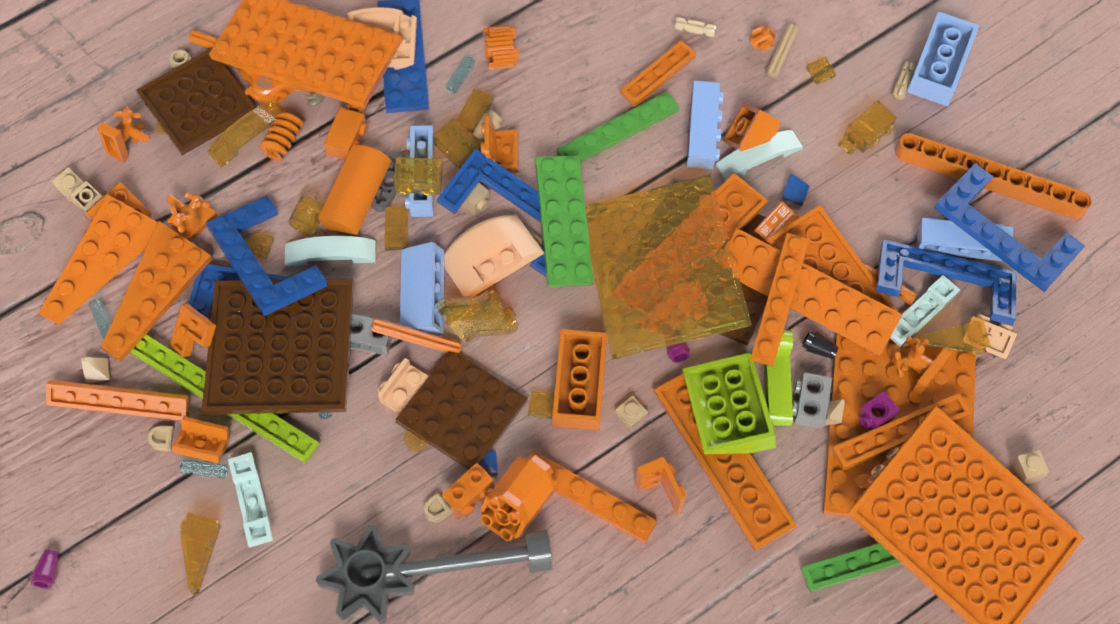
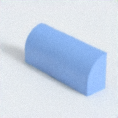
M434 242L401 249L400 325L440 335L444 334V250Z

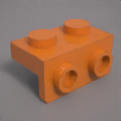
M183 417L181 420L182 430L172 445L173 453L219 464L229 445V428L219 424Z
M476 463L442 493V498L451 506L452 514L460 520L463 516L468 517L476 509L475 505L481 500H485V497L494 489V479Z

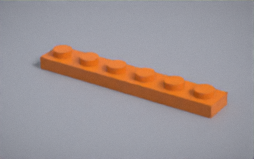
M789 233L786 234L750 358L751 361L772 367L774 365L809 243L807 238Z
M49 380L46 383V405L180 421L183 417H189V396L55 380Z
M960 393L838 444L832 448V452L842 471L886 453L895 447L902 446L935 406L954 422L969 417L971 412Z
M534 450L531 451L529 456L536 455L551 466L553 470L551 474L552 479H556L558 483L555 493L644 544L647 542L657 524V520Z

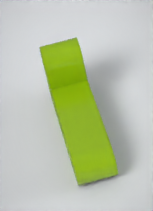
M791 330L783 331L773 367L764 364L765 401L773 426H792L793 423L790 367L793 333Z

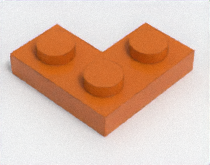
M189 304L181 305L170 347L182 357H190L195 341L202 347L211 345L216 325Z

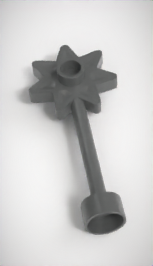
M369 525L357 546L337 538L330 541V546L338 565L318 575L316 582L320 588L339 593L336 614L340 620H346L362 607H365L378 623L383 624L387 620L388 597L414 594V585L407 579L408 577L528 561L530 573L552 570L548 532L545 530L525 533V546L405 562L411 554L409 546L401 544L382 548L376 526Z

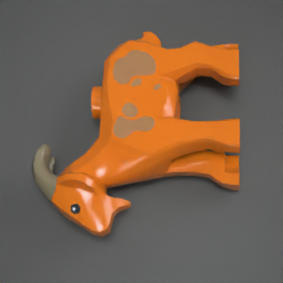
M236 67L244 81L250 84L245 89V94L259 102L283 101L288 95L296 91H305L310 93L305 96L306 99L310 100L307 102L308 106H316L325 97V95Z

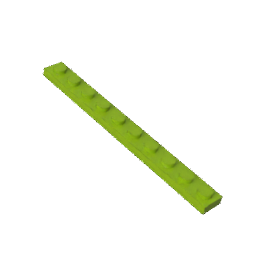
M145 335L130 352L131 355L203 399L206 371L148 335ZM273 413L227 414L304 464L308 463L320 446L318 441Z

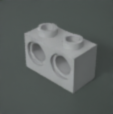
M363 313L352 314L350 348L388 355L393 337L387 335L375 337L376 332L371 330V325L375 318L368 317ZM377 317L378 319H382L393 323V321H390L385 317ZM354 328H362L358 333L352 332Z
M804 372L802 379L797 380L795 394H798V400L793 402L794 424L817 429L823 428L827 417L832 383L831 377ZM807 387H814L818 392L812 393ZM804 408L812 409L814 411V414H807L804 411Z

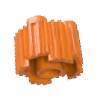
M509 24L483 27V35H487L484 45L486 61L490 60L488 70L514 68L517 65V60H519L518 47L513 45L514 39H516L515 27Z

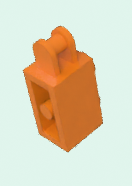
M349 103L346 109L339 107L324 142L327 155L346 160L352 145H360L361 137L365 136L368 130V123H366L364 115L366 108Z

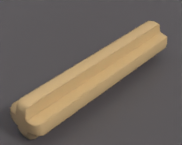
M793 24L787 25L767 69V76L772 78L778 76L797 34L798 26Z

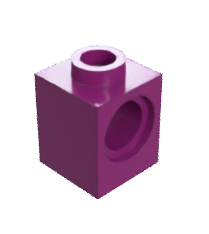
M884 391L863 405L858 416L861 424L871 431L894 419L899 412V408ZM872 410L879 411L882 417L874 416Z

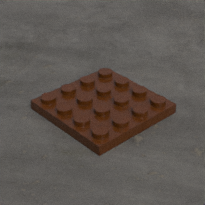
M212 48L136 89L141 100L182 156L257 113L254 104L224 64L211 59L209 53Z
M449 351L395 421L399 426L469 470L476 463L481 464L527 403L528 397L459 354Z

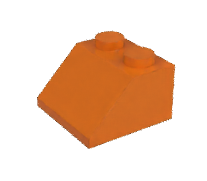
M743 102L722 141L740 151L756 147L771 141L772 137L777 134L781 121Z

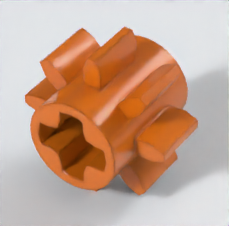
M763 24L753 28L754 30L751 31L752 35L750 36L752 46L756 50L761 48L763 52L771 49L774 46L773 41L776 40L773 29L770 26L764 28Z

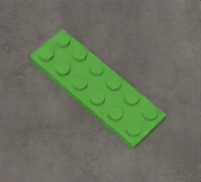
M580 156L536 157L534 162L547 287L592 286L594 281Z

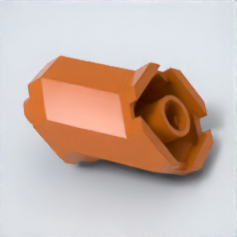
M530 455L528 458L519 456L494 489L485 497L480 509L482 524L505 541L520 538L556 490L558 483L556 479H552L551 474L553 470L551 466L536 455Z

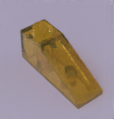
M984 319L914 336V338L921 340L928 339L930 345L964 352L972 351L973 355L987 352L986 347L991 346Z
M188 513L186 520L183 519L179 532L181 534L188 590L193 595L198 596L221 525L217 519Z

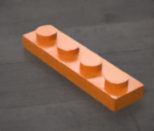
M682 40L679 41L620 89V95L632 106L637 107L694 60L696 52Z

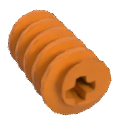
M285 112L277 115V120H274L272 127L268 130V134L264 137V141L259 145L261 151L266 156L276 161H283L280 155H287L288 152L285 148H291L290 142L296 140L294 135H299L300 133L298 128H303L304 123L298 117Z

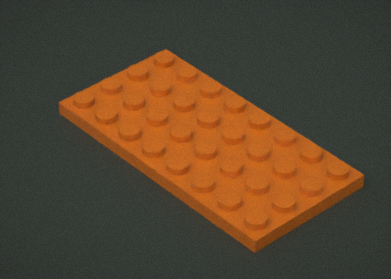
M242 0L209 55L212 60L366 108L403 40L401 35L287 0Z

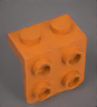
M485 115V122L481 123L482 135L485 136V142H481V152L486 155V158H490L510 173L519 172L518 130L496 131L491 116Z

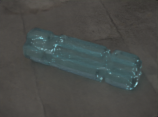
M465 56L461 61L462 65L459 64L451 77L452 81L449 80L446 84L448 92L457 93L460 85L468 76L469 69H472L475 65L472 57Z
M97 298L90 301L88 305L104 339L111 322L101 300Z
M186 459L181 460L180 471L184 474H191L192 472L194 475L208 477L215 475L216 478H226L228 473V467L225 464L217 463V465H214V463L194 461L193 463L192 460Z

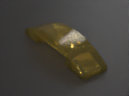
M277 101L269 102L252 110L223 132L208 149V154L222 168L239 155L238 149L269 126L272 127L279 113L288 112Z

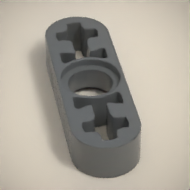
M394 153L389 156L392 161L371 204L372 208L377 212H384L390 208L408 170L406 168V156L402 153ZM398 161H401L402 165L397 166L395 173L394 163L397 164ZM387 178H392L396 181L390 187L385 186L383 182ZM382 191H383V192L385 193V194H384V200H385V202H384V201H381L380 204H377V200H380V199H381V197H382V195H383V193H382Z

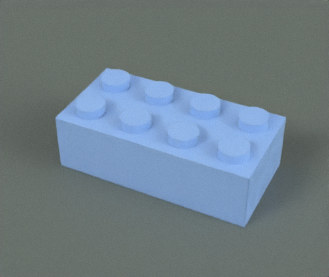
M938 11L907 92L948 107L979 25Z

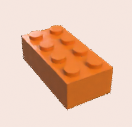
M560 329L552 427L599 431L607 333Z

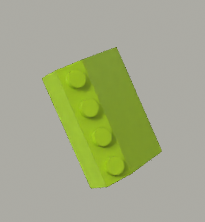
M752 352L683 368L704 454L755 453L776 448V435L754 361L750 360Z

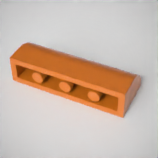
M352 145L318 217L319 221L328 231L358 234L392 161L388 156L368 146Z

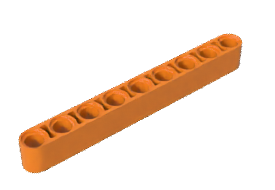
M907 133L902 135L895 150L896 156L902 161L957 180L976 163L990 175L994 176L984 189L1072 219L1082 218L1092 204L1091 196L1081 190L915 134Z

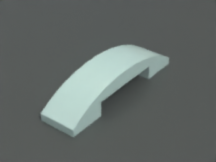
M792 130L777 132L771 141L744 151L737 149L716 163V167L726 181L733 173L741 177L746 174V170L780 155L784 158L802 150L803 146Z
M321 236L292 241L285 244V266L308 265V261L353 260V263L376 262V241L352 236Z
M942 275L928 288L923 296L903 313L890 339L901 347L907 342L906 338L908 336L914 337L959 293L960 289Z
M252 452L228 459L249 548L273 541L266 502Z

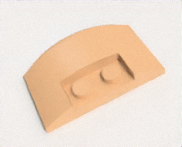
M366 8L347 13L348 17L346 19L402 36L403 41L388 67H394L395 70L414 64L416 16L412 15V18L404 15L401 10L392 8Z
M516 214L502 215L484 220L457 237L444 253V269L467 301L543 255L544 252Z

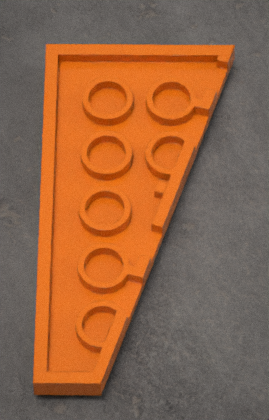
M158 221L101 348L113 358L122 362L212 261L211 255Z

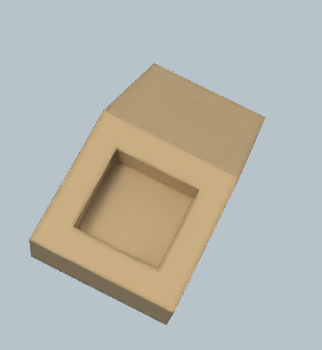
M69 167L51 182L63 196L84 212L88 211L102 198L87 181L83 182Z

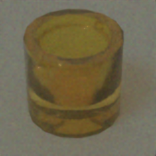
M300 197L288 221L290 226L304 234H315L320 224L318 217L324 205L313 198Z

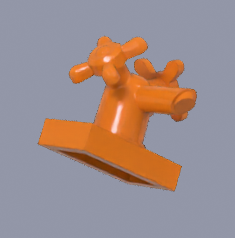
M127 106L123 108L122 112H114L113 116L122 117V121L114 128L104 122L97 127L105 153L123 163L129 157L125 142L130 136H132L133 143H138V140L148 142L150 139L149 135L139 131L145 129V125H133L132 119L141 118V113H134Z
M186 192L184 194L186 198L191 199L189 205L183 204L170 194L167 196V202L172 205L170 207L172 215L167 219V222L173 224L172 230L192 242L207 227L206 223L215 219L218 215L210 208V204L204 201L197 193L192 195Z
M908 336L906 338L908 343H904L903 348H911L910 352L901 359L900 352L896 351L894 353L895 357L891 359V362L898 371L899 377H904L903 371L908 370L907 366H910L921 375L913 391L921 396L948 362L952 353L944 348L937 358L932 360L923 354L925 351L924 345H928L929 340Z

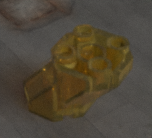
M494 289L490 292L486 290L480 296L442 298L436 303L439 314L441 316L446 314L447 320L445 322L448 327L461 340L465 339L466 342H469L476 336L511 335L518 330L519 322L514 317L516 313L508 304L504 306L500 295Z

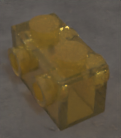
M454 119L433 133L434 145L458 169L463 166L475 149L481 152V142L477 138L473 139L469 135L467 128L462 123L458 124Z
M396 157L394 173L396 192L402 194L423 193L428 196L441 194L443 177L442 159Z

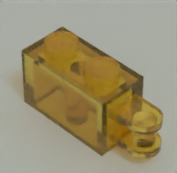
M877 100L847 126L844 138L841 139L838 146L847 150L849 156L858 149L864 153L869 148H875L880 142V138L884 135L887 137L893 132L897 116Z

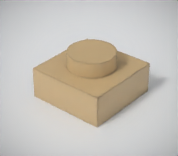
M632 395L615 409V414L631 430L648 416V411Z

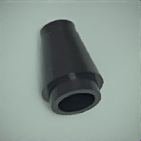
M810 330L802 343V347L806 349V352L833 359L838 351V347L818 331L813 332Z

